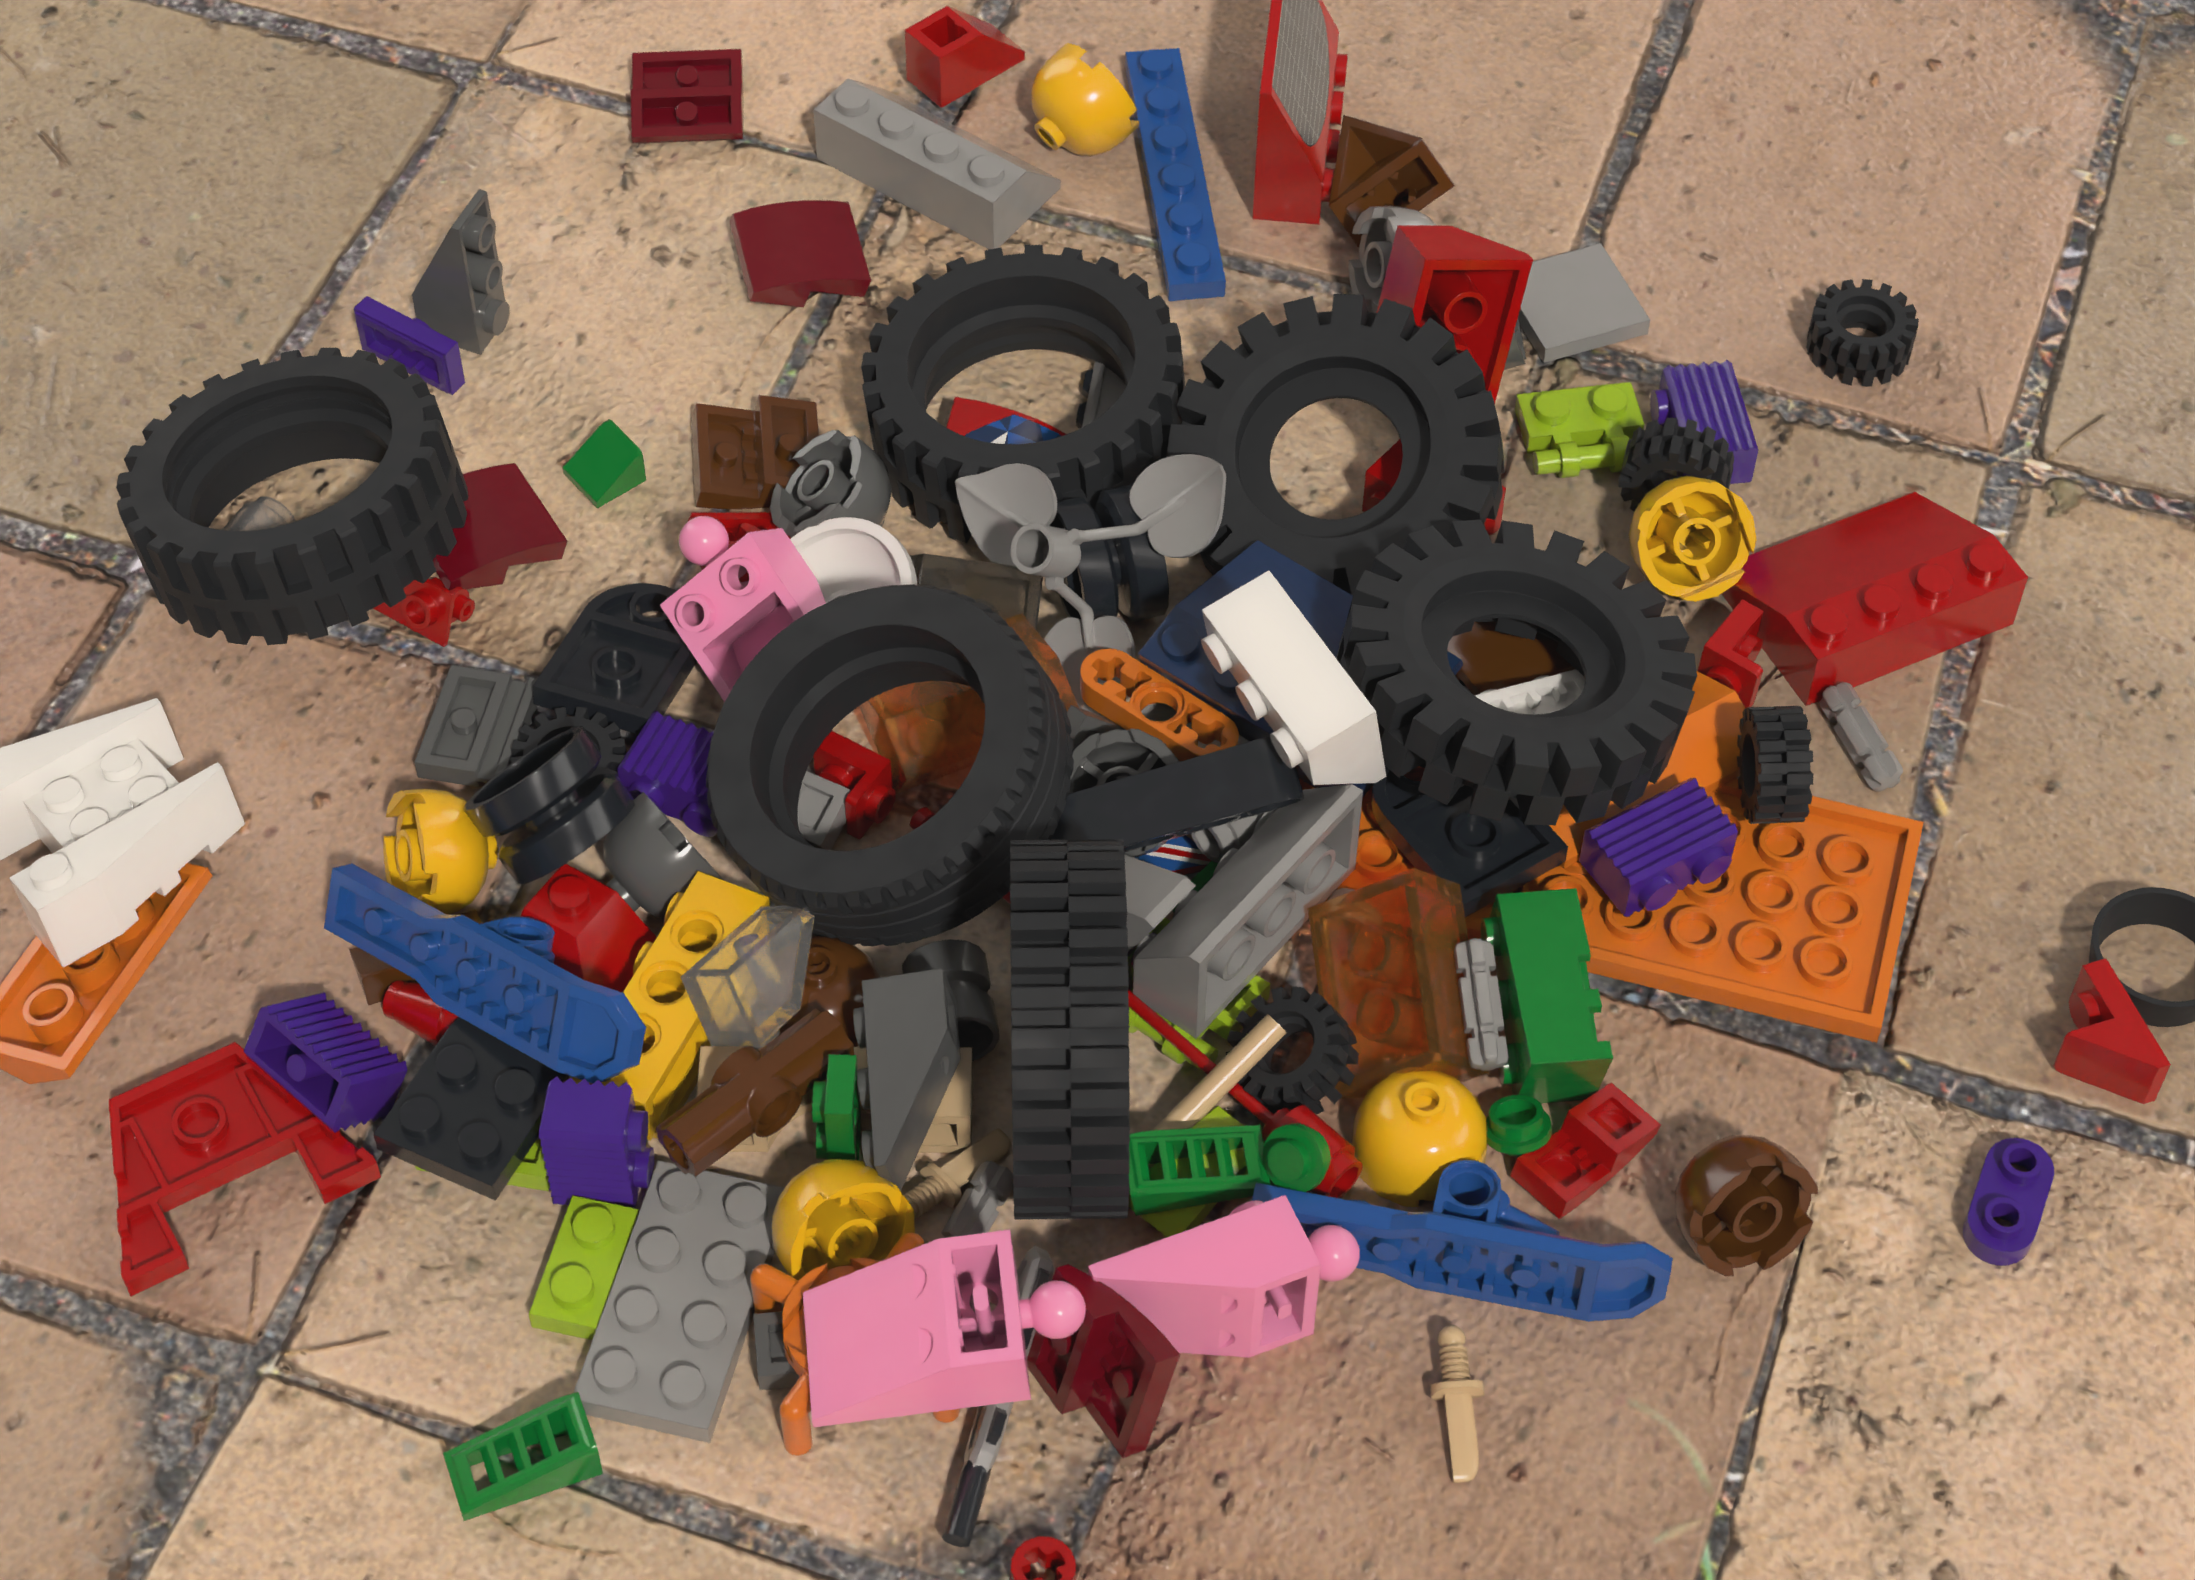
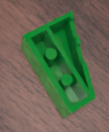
M1577 889L1497 894L1490 916L1481 919V940L1491 942L1493 945L1501 999L1504 1032L1509 1057L1507 1064L1498 1068L1501 1084H1511L1513 1095L1530 1096L1540 1103L1585 1100L1599 1090L1613 1060V1053L1610 1041H1597L1594 1013L1601 1012L1602 1003L1599 989H1590L1586 961H1590L1591 953Z

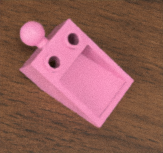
M698 516L689 520L683 526L679 535V546L687 560L696 565L706 566V568L661 603L660 607L725 702L744 669L778 633L811 610L826 604L816 577L783 528L748 532L728 549L729 537L723 524L709 516ZM748 572L749 581L739 582V578Z
M1286 1195L1267 1202L1259 1200L1246 1202L1235 1208L1228 1216L1089 1265L1088 1274L1094 1281L1105 1284L1130 1302L1162 1332L1179 1353L1250 1358L1312 1335L1314 1333L1319 1279L1334 1282L1348 1277L1358 1265L1360 1249L1353 1234L1337 1225L1322 1226L1312 1232L1307 1238Z
M1010 1230L936 1239L803 1292L813 1427L1031 1400L1023 1329L1034 1328L1041 1335L1051 1339H1062L1071 1336L1081 1327L1086 1314L1084 1298L1080 1291L1072 1284L1055 1280L1040 1285L1029 1299L1020 1300L1018 1275ZM989 1302L996 1305V1308L993 1311H991Z

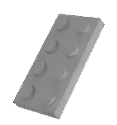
M658 1160L573 1392H579L586 1415L707 1443L711 1442L755 1312L750 1282L751 1272L758 1265H770L775 1253L772 1240V1214L779 1195L785 1189L784 1187L705 1170L696 1177L691 1173L685 1175L675 1164Z

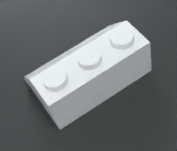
M1270 571L1263 573L1202 609L1208 636L1201 639V644L1208 659L1220 674L1229 670L1237 680L1239 685L1235 689L1243 707L1253 720L1257 721L1262 717L1265 718L1274 731L1270 734L1272 743L1283 762L1290 769L1299 765L1313 785L1376 783L1386 777L1375 709Z

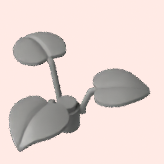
M1182 454L1163 458L1151 464L1137 477L1130 490L1131 506L1142 520L1131 525L1089 530L1072 529L1068 531L1050 526L1057 513L1056 493L1052 482L1046 474L1031 465L1020 463L1006 464L983 473L964 476L955 480L963 517L970 533L984 555L999 566L1010 569L1018 568L1026 574L1045 577L1046 588L1056 591L1081 616V619L1070 617L1057 622L1044 638L1040 651V665L1055 685L1067 712L1070 705L1102 716L1083 701L1080 693L1081 664L1089 654L1100 649L1110 648L1121 650L1133 658L1136 657L1133 637L1126 623L1115 616H1102L1094 619L1092 608L1064 583V578L1069 576L1080 563V544L1089 541L1138 536L1148 531L1152 547L1164 556L1187 558L1201 552L1217 534L1222 521L1225 501L1226 473L1223 465L1211 458L1195 454ZM1114 677V678L1112 679V680H1114V681H1116L1117 683L1120 684V679H1119V678ZM1098 678V683L1103 685L1106 682Z

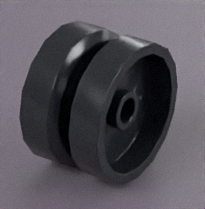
M1133 484L1101 491L1095 510L1081 497L1058 501L1057 513L1050 526L1068 531L1072 529L1089 530L1131 525L1141 521L1142 519L1135 513L1130 503V490ZM1148 531L1138 536L1089 541L1080 544V563L1069 576L1064 578V583L1092 608L1094 619L1102 616L1117 617L1119 609L1129 620L1134 622L1165 615L1169 607L1167 566L1164 555L1158 553L1152 547ZM1059 595L1067 617L1081 619L1079 612Z
M583 726L573 727L554 736L513 762L478 790L464 806V811L483 837L503 836L510 833L500 848L499 860L517 885L528 884L542 878L577 857L614 829L635 806L634 798L617 774H601L589 778L598 767L601 752Z

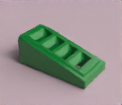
M1261 1126L1152 1130L1130 1133L1129 1189L1135 1216L1253 1196L1256 1183L1271 1185L1270 1178L1263 1164L1264 1143ZM1244 1148L1248 1175L1234 1176L1230 1150ZM1217 1154L1220 1176L1206 1177L1203 1155ZM1189 1157L1192 1178L1178 1179L1175 1159ZM1161 1162L1164 1179L1150 1180L1148 1164Z
M579 1392L547 1402L443 1453L464 1521L603 1474L598 1448ZM568 1434L572 1446L559 1452L555 1438ZM540 1443L545 1459L532 1465L526 1448ZM512 1453L518 1472L504 1478L498 1457ZM484 1462L491 1485L477 1491L470 1466Z

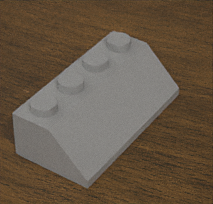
M848 78L813 109L818 160L989 250L999 248L1061 188L1060 179L876 86Z
M1353 784L1302 790L1304 794L1303 800L1286 807L1265 812L1259 819L1253 836L1239 850L1232 848L1226 852L1217 864L1210 881L1199 892L1196 890L1190 891L1179 902L1172 920L1158 935L1154 932L1148 934L1137 946L1131 960V965L1134 967L1133 993L1152 1010L1197 1039L1355 869L1363 790Z

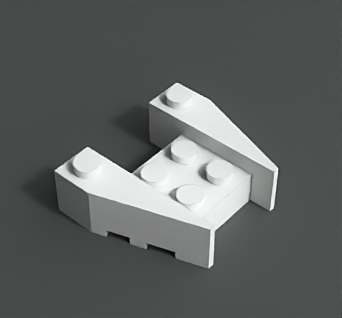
M157 698L0 748V860L39 839L53 853L37 859L31 866L9 878L36 936L63 968L125 933L139 920L135 909L154 892L166 896L182 881L178 871L202 849L211 854L214 853L245 825L223 767L218 762L181 783L169 773L167 768L184 760L163 706Z

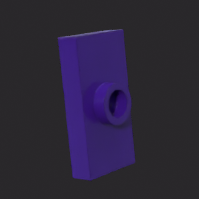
M368 296L363 298L354 307L362 350L375 353L376 357L384 361L391 358L404 364L409 374H418L426 383L447 394L453 395L465 384L458 342L431 329L424 321L417 318L411 319Z

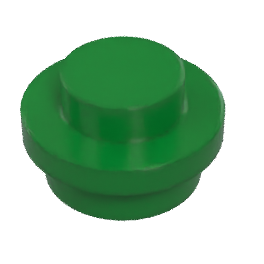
M1510 1095L1503 1097L1491 1105L1489 1115L1486 1117L1487 1144L1494 1150L1510 1156H1521L1536 1151L1547 1144L1552 1135V1124L1549 1115L1543 1110L1542 1104L1530 1096Z
M1290 1123L1278 1127L1269 1134L1264 1143V1168L1271 1181L1277 1187L1302 1192L1312 1190L1322 1182L1330 1165V1149L1325 1138L1318 1131L1303 1124Z

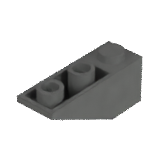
M480 189L450 228L412 293L417 319L424 321L431 329L458 342L459 348L479 355L483 353L495 335L498 336L504 331L510 314V307L505 301L502 284L503 266L498 260L495 242L496 224L494 219L491 218L487 191Z
M943 968L863 980L864 1007L854 1008L853 1011L854 1029L860 1049H867L868 1068L858 1069L857 1072L861 1104L864 1110L871 1109L872 1130L862 1131L861 1136L865 1166H870L877 1171L879 1176L895 1183L900 1191L961 1060L956 998Z

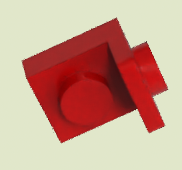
M1742 599L1705 643L1698 672L1735 690L1745 709H1747V707H1751L1755 703L1763 674V668L1754 661L1763 645V639L1758 637L1757 634L1764 611Z
M831 731L813 756L815 775L851 790L845 799L847 834L861 839L873 823H881L893 807L896 792L892 789L891 760Z

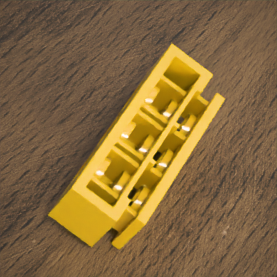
M697 871L684 893L677 892L671 899L666 910L662 930L654 943L648 941L640 949L635 960L633 977L623 991L646 1026L640 1064L610 1080L601 1082L604 1086L611 1081L618 1087L625 1082L630 1085L633 1091L636 1110L648 1112L647 1139L650 1141L653 1137L658 1139L656 1127L685 1105L698 1083L700 1046H719L757 983L766 964V960L760 956L773 936L769 897ZM569 1076V1079L572 1078L576 1084L582 1081L581 1079Z

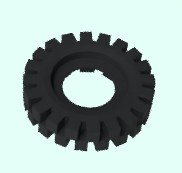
M1334 294L1332 311L1317 313L1313 296L1283 303L1287 321L1272 326L1265 313L1262 312L1237 327L1242 344L1235 350L1220 340L1201 361L1206 376L1204 382L1199 383L1189 379L1177 403L1182 424H1171L1167 450L1169 457L1182 454L1202 455L1222 464L1226 473L1222 521L1216 536L1200 552L1205 567L1212 575L1216 574L1259 540L1342 590L1354 595L1364 570L1371 571L1374 558L1392 543L1404 549L1408 534L1434 526L1446 539L1451 522L1481 519L1485 527L1484 523L1487 518L1496 520L1503 495L1500 473H1505L1501 431L1492 392L1486 391L1483 372L1469 351L1465 350L1460 354L1456 351L1454 335L1432 318H1429L1422 327L1417 326L1411 307L1384 298L1378 313L1368 312L1365 297L1360 294ZM1334 398L1362 401L1381 411L1392 422L1401 439L1403 451L1402 465L1394 486L1377 505L1353 517L1321 519L1298 511L1282 498L1271 477L1270 454L1278 432L1295 413L1318 401Z
M1481 519L1451 522L1446 539L1434 526H1430L1408 534L1404 549L1392 543L1374 558L1371 571L1364 570L1355 589L1336 659L1375 709L1380 739H1382L1381 746L1384 764L1398 778L1424 763L1426 766L1418 791L1447 805L1462 784L1471 787L1473 791L1469 814L1501 822L1509 797L1517 798L1524 825H1556L1563 804L1575 822L1580 823L1604 817L1610 800L1623 809L1643 796L1648 781L1655 784L1668 765L1695 694L1692 688L1697 678L1695 654L1684 652L1689 636L1678 615L1660 617L1666 599L1647 580L1622 589L1630 567L1609 553L1603 551L1586 567L1577 563L1584 543L1583 540L1554 530L1547 549L1544 551L1534 548L1533 525L1502 520L1496 541L1492 543ZM1474 622H1496L1494 631L1535 640L1538 632L1558 642L1556 652L1585 676L1584 690L1572 704L1552 713L1521 714L1497 708L1474 696L1455 677L1448 661V643L1453 636L1472 631Z

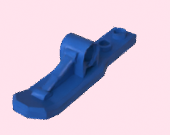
M353 863L332 868L324 929L414 978L438 1006L547 1067L581 1080L586 1079L590 1083H594L597 1080L600 1082L610 1080L640 1064L646 1030L643 1021L624 993L585 981L554 964L555 955L552 952L555 932L548 924L527 917H506L479 924L464 915H447Z
M1458 1161L1450 1164L1443 1170L1439 1178L1433 1212H1408L1371 1205L1362 1200H1344L1260 1183L1255 1185L1252 1201L1267 1202L1286 1195L1307 1238L1312 1232L1322 1226L1337 1225L1343 1227L1353 1234L1359 1245L1360 1258L1356 1268L1384 1273L1418 1289L1589 1322L1633 1318L1664 1300L1671 1274L1672 1257L1645 1241L1599 1244L1560 1236L1558 1230L1510 1205L1509 1196L1501 1190V1180L1497 1173L1488 1165L1478 1161Z

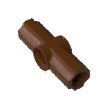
M815 1008L760 1050L753 1046H746L726 1058L715 1071L711 1080V1086L656 1127L658 1140L664 1146L670 1160L685 1175L691 1173L696 1177L753 1133L758 1137L764 1138L781 1130L796 1114L801 1105L802 1096L813 1089L814 1082L823 1081L827 1078L829 1054L854 1055V1044L846 1035L842 1024L829 1011L825 1010L822 1012Z

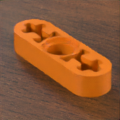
M1100 649L1089 654L1082 662L1080 669V693L1083 701L1090 708L1125 730L1139 729L1162 740L1180 762L1238 745L1239 732L1233 720L1129 654L1117 649ZM1114 677L1119 678V679H1120V684L1117 683L1116 681L1112 680V679H1113ZM1098 678L1106 682L1102 685L1098 683ZM1126 695L1130 697L1129 702H1126ZM1163 703L1171 706L1176 711V714L1166 721H1153L1146 718L1141 711L1150 704ZM1189 722L1192 723V724H1191V729H1190L1189 727H1187V724H1188ZM1214 740L1221 742L1220 747L1212 744ZM1198 741H1200L1203 744H1206L1207 746L1205 748L1199 747Z

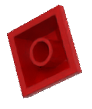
M568 864L561 866L526 904L520 917L539 920L553 928L555 936L552 952L555 955V965L585 981L622 993L633 977V968L640 949L646 942L654 943L657 938L618 892Z

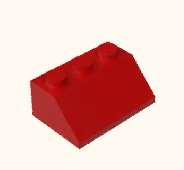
M1397 225L1376 313H1378L1385 298L1411 307L1417 326L1422 327L1429 318H1432L1454 335L1456 351L1460 354L1468 350L1482 370L1486 391L1492 392L1495 404L1533 259L1525 252L1454 226Z

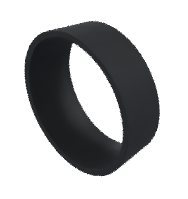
M2156 887L2134 889L2116 896L2100 910L2095 919L2091 937L2089 963L2103 959L2100 945L2110 934L2131 925L2152 924L2167 927L2183 934L2195 943V897L2180 891ZM2120 981L2147 1025L2176 1027L2195 1021V999L2179 1002L2159 1000L2143 995Z

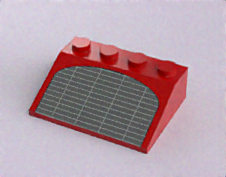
M1271 0L1259 93L1253 219L1320 225L1322 202H1329L1335 168H1326V163H1336L1340 130L1330 129V124L1341 125L1344 92L1334 91V87L1345 88L1348 54L1337 53L1339 30L1322 0Z

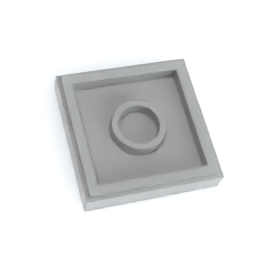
M1601 243L1532 262L1518 318L1520 326L1543 363L1648 334L1650 325L1648 315Z

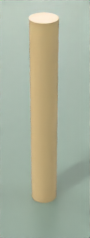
M1267 1014L1153 1130L1192 1128L1287 1032ZM1156 1163L1148 1164L1149 1171Z

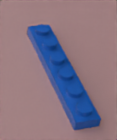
M1152 49L1125 52L1126 76L1130 97L1137 109V112L1134 113L1135 121H1140L1137 135L1168 301L1225 297L1226 279L1180 49Z

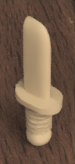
M997 1128L943 1166L939 1167L933 1162L924 1166L920 1170L923 1182L903 1195L914 1210V1218L921 1217L922 1214H925L942 1201L951 1208L955 1207L963 1196L959 1188L972 1180L982 1163L986 1161L996 1163L1007 1153L1011 1145L1009 1137L1000 1128Z
M1450 1324L1443 1327L1438 1334V1342L1441 1347L1439 1355L1442 1382L1431 1384L1430 1389L1432 1400L1444 1401L1453 1483H1461L1473 1480L1478 1471L1479 1450L1473 1399L1483 1397L1485 1393L1483 1381L1470 1380L1467 1348L1464 1346L1466 1337L1463 1330L1456 1325Z

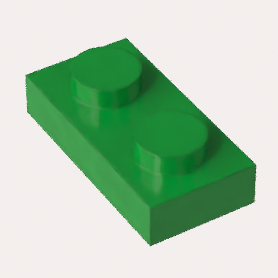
M829 1054L827 1081L814 1082L812 1118L813 1123H817L816 1159H850L860 1161L862 1123L857 1081V1055Z

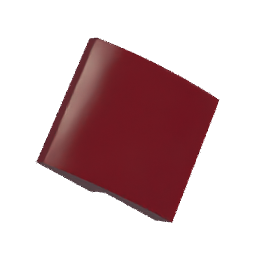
M741 49L632 53V143L743 139V59Z
M830 200L788 201L754 207L732 214L729 223L750 302L804 307L811 291L858 297L865 296L871 283V277L849 202Z
M516 463L488 467L463 474L469 497L466 501H463L467 511L465 525L463 528L452 529L457 543L449 556L436 555L432 560L436 573L447 589L452 590L459 586L464 589L502 585L508 566L562 559L567 539Z
M1069 1264L1057 1267L1052 1281H1065L1080 1291L1086 1305L1085 1318L1081 1327L1074 1334L1066 1338L1051 1339L1035 1331L1027 1357L1028 1369L1061 1414L1086 1407L1122 1458L1145 1451L1180 1354L1146 1316L1114 1290L1099 1281H1094L1089 1274Z

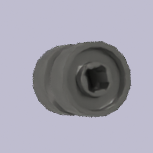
M954 939L934 941L917 948L903 962L902 974L943 968L956 998L960 1048H972V1061L982 1058L991 1052L999 1042V1027L994 1000L987 993L991 982L986 954L978 945Z

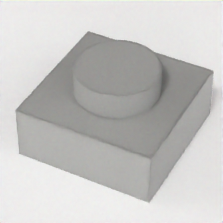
M806 771L798 801L799 831L805 840L815 848L831 850L846 823L845 799L851 790Z

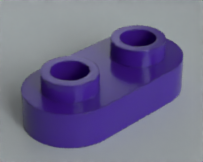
M2008 1138L1997 1142L1988 1151L1963 1225L1965 1244L1980 1260L1992 1265L2007 1266L2021 1261L2030 1251L2054 1178L2053 1162L2041 1146L2022 1138ZM2011 1164L2021 1165L2029 1171L2022 1172L2016 1170ZM1993 1217L2008 1220L2013 1226H2001L1994 1221Z

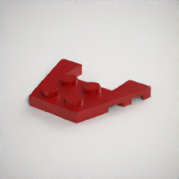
M236 1042L109 1099L113 1170L117 1180L118 1209H116L117 1225L122 1249L120 1267L121 1276L130 1297L189 1269L184 1253L164 1216L165 1212L293 1152L297 1153L325 1205L381 1178L374 1156L363 1147L360 1149L355 1147L341 1135L340 1130L334 1133L248 1058L243 1052L244 1048Z

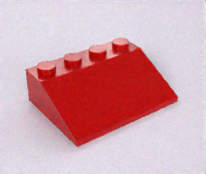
M1913 492L1748 555L1747 562L1742 567V570L1745 571L1738 583L1723 592L1722 596L1733 610L1743 599L1764 611L1757 634L1758 637L1763 639L1762 649L1804 705L1808 706L1820 701L1823 698L1822 692L1829 686H1836L1839 683L1847 682L1854 688L2014 624L2028 576L1994 534L1926 497Z

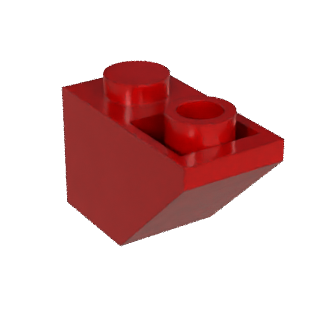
M945 6L905 29L907 80L941 108L1025 60V51L992 24L949 6Z

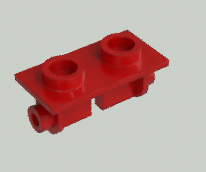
M434 577L427 579L424 583L416 580L412 581L403 589L406 598L390 608L384 602L373 608L445 647L448 645L451 623L456 620L461 622L467 621L473 614L475 602L469 598L468 590L460 586L449 590L439 578Z

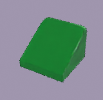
M610 419L594 431L563 467V474L597 509L646 481L642 451Z

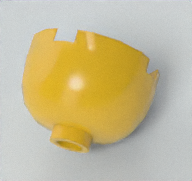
M1067 43L1044 63L1035 76L1031 88L1032 109L1038 122L1034 127L1039 137L1052 149L1058 150L1062 146L1071 153L1091 157L1105 153L1123 142L1139 127L1140 121H1130V117L1137 112V109L1125 88L1110 70L1101 62L1097 63L1093 68L1089 67L1084 61L1079 59L1087 51L1080 46Z
M1692 476L1666 480L1648 492L1633 513L1628 534L1632 558L1645 579L1667 595L1693 602L1717 597L1738 583L1745 572L1742 570V567L1747 562L1749 551L1754 553L1757 541L1753 516L1742 498L1715 480Z
M401 790L393 794L386 813V817H398L396 836H384L383 841L387 882L447 915L458 912L475 900L486 882L488 869L495 868L498 858L496 838L483 837L464 811L467 801L444 790Z
M1410 1068L1385 1077L1368 1090L1354 1118L1352 1145L1355 1147V1157L1363 1163L1360 1178L1379 1196L1402 1206L1418 1207L1419 1200H1435L1439 1178L1443 1170L1450 1164L1462 1160H1474L1485 1164L1487 1123L1477 1097L1455 1077L1436 1069Z
M828 1159L810 1165L792 1178L778 1197L772 1214L773 1248L788 1275L797 1280H800L812 1269L827 1264L828 1269L851 1264L850 1258H870L883 1261L902 1235L910 1232L915 1233L914 1210L898 1186L879 1176L875 1169L865 1166V1162L858 1160Z

